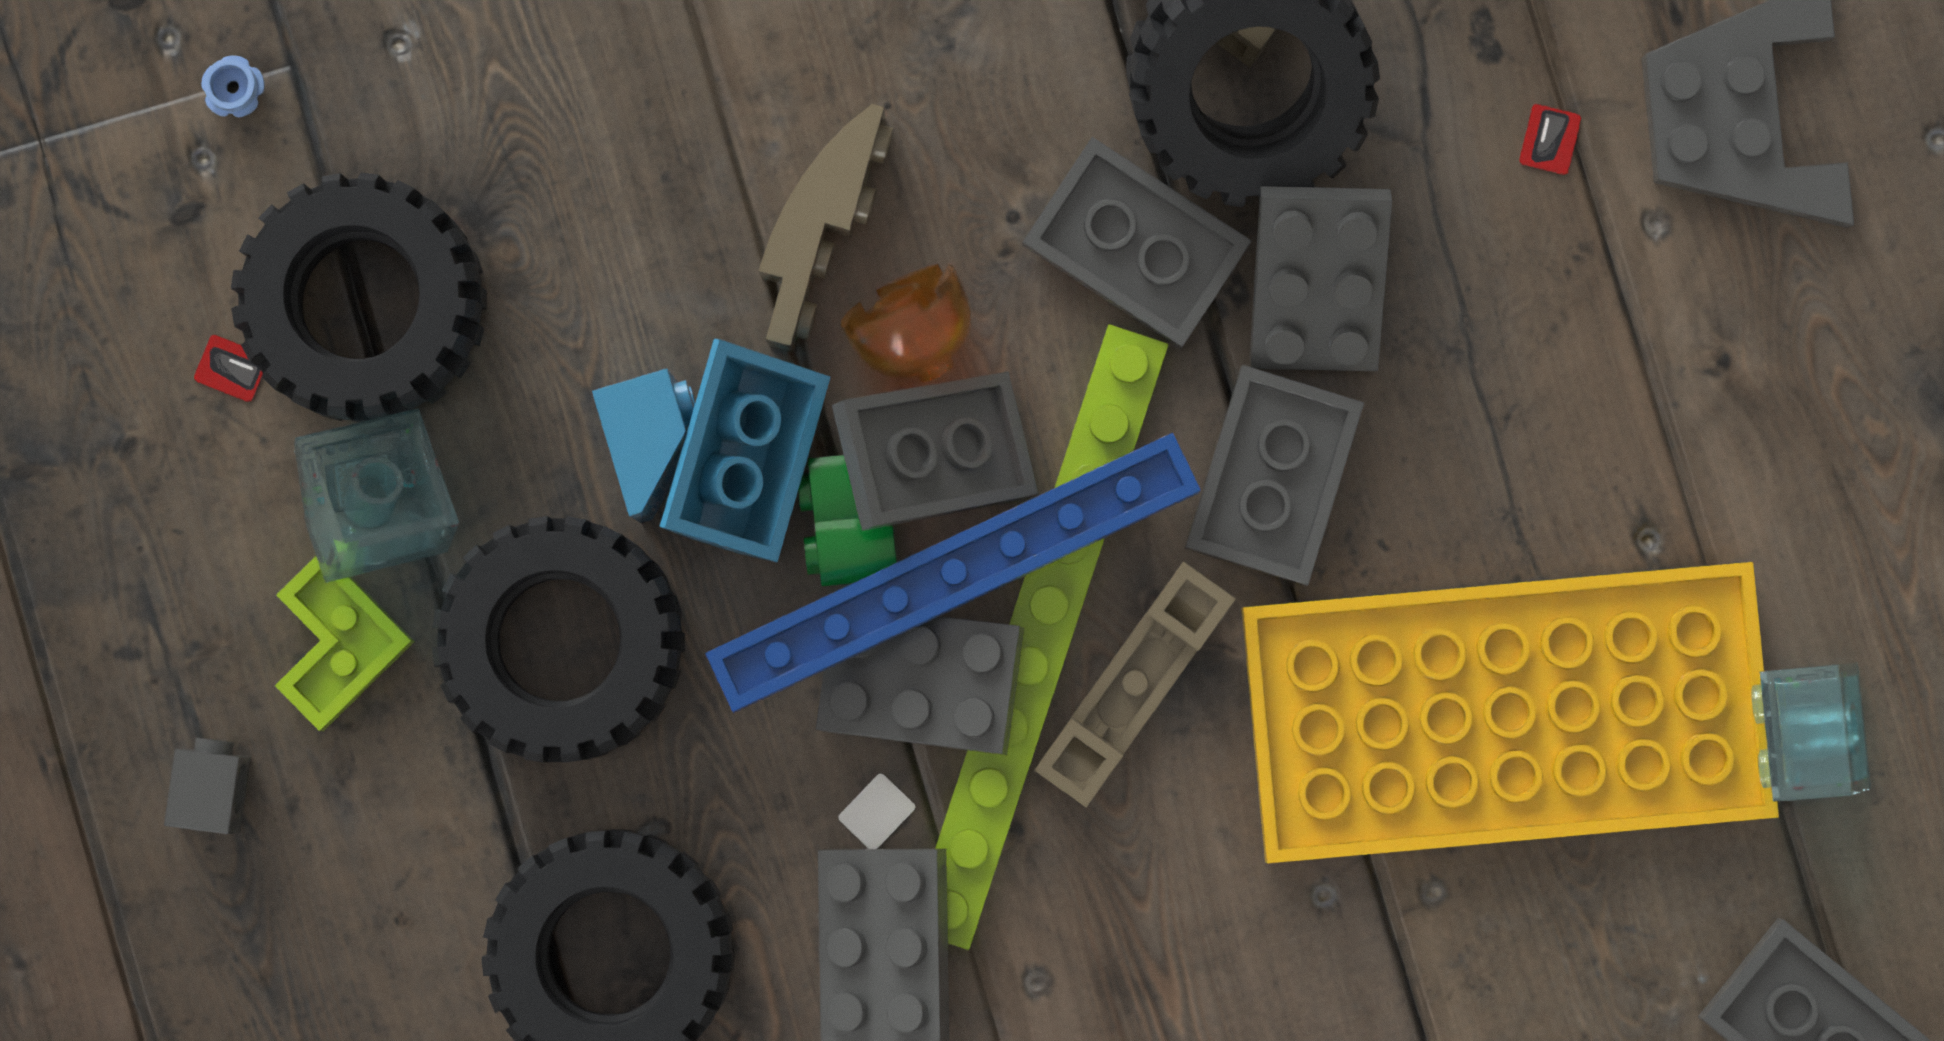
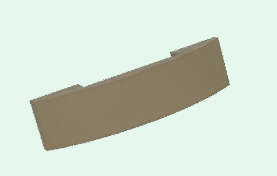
M1183 561L1071 716L1034 771L1084 807H1087L1122 759L1125 751L1236 598Z

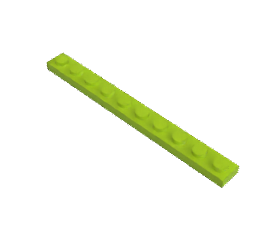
M1108 324L1054 488L1134 451L1169 345L1168 343ZM1104 539L1025 575L1009 625L1023 627L1024 635L1007 755L967 750L935 849H946L948 944L966 950L970 949Z

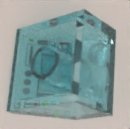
M419 408L295 438L294 448L305 524L325 583L448 552L459 521Z
M1858 662L1760 672L1761 685H1753L1752 708L1756 723H1765L1767 749L1759 750L1758 766L1762 787L1772 788L1773 802L1852 796L1871 790Z

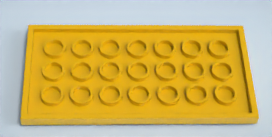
M1753 562L1241 608L1265 863L1779 818Z

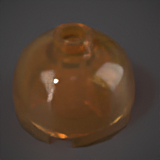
M935 264L910 272L876 290L881 299L872 308L865 311L859 301L841 319L840 326L847 340L865 365L878 374L887 377L903 379L917 375L921 382H928L942 376L954 366L951 357L965 344L971 330V304L954 266L948 264L943 273L939 264Z

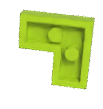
M321 550L276 594L320 639V642L275 685L318 731H324L415 642L324 550Z

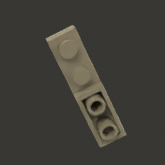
M871 104L837 133L802 175L782 209L770 235L758 270L762 279L781 284L766 336L769 346L794 352L797 338L809 339L818 308L817 303L808 301L814 277L826 279L835 247L834 242L825 240L827 231L852 238L856 223L868 224L877 188L866 185L873 162L884 165L894 130L893 127L884 125L886 117L884 107Z

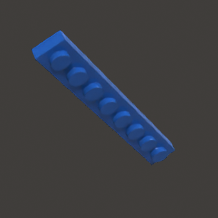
M1168 434L708 651L705 655L734 714L1197 495L1201 489L1174 434Z

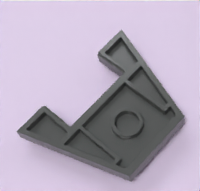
M1769 0L1651 51L1641 58L1654 183L1840 227L1850 228L1854 226L1848 162L1785 168L1772 46L1831 41L1835 37L1831 0Z

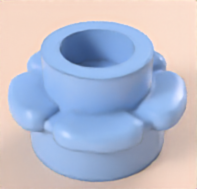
M235 55L226 56L209 66L203 75L201 83L202 89L206 94L205 102L215 114L223 117L233 114L235 117L240 118L251 114L259 104L258 96L263 94L265 89L264 78L259 69L251 68L247 59ZM231 82H237L239 85V89L235 93L228 91V85Z

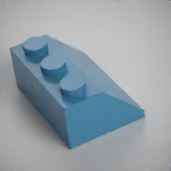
M714 339L660 527L686 538L744 556L778 562L831 377L720 339Z

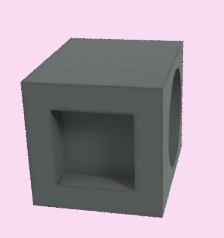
M196 738L194 749H175L164 826L222 834L240 833L251 757L234 755V742L207 738Z

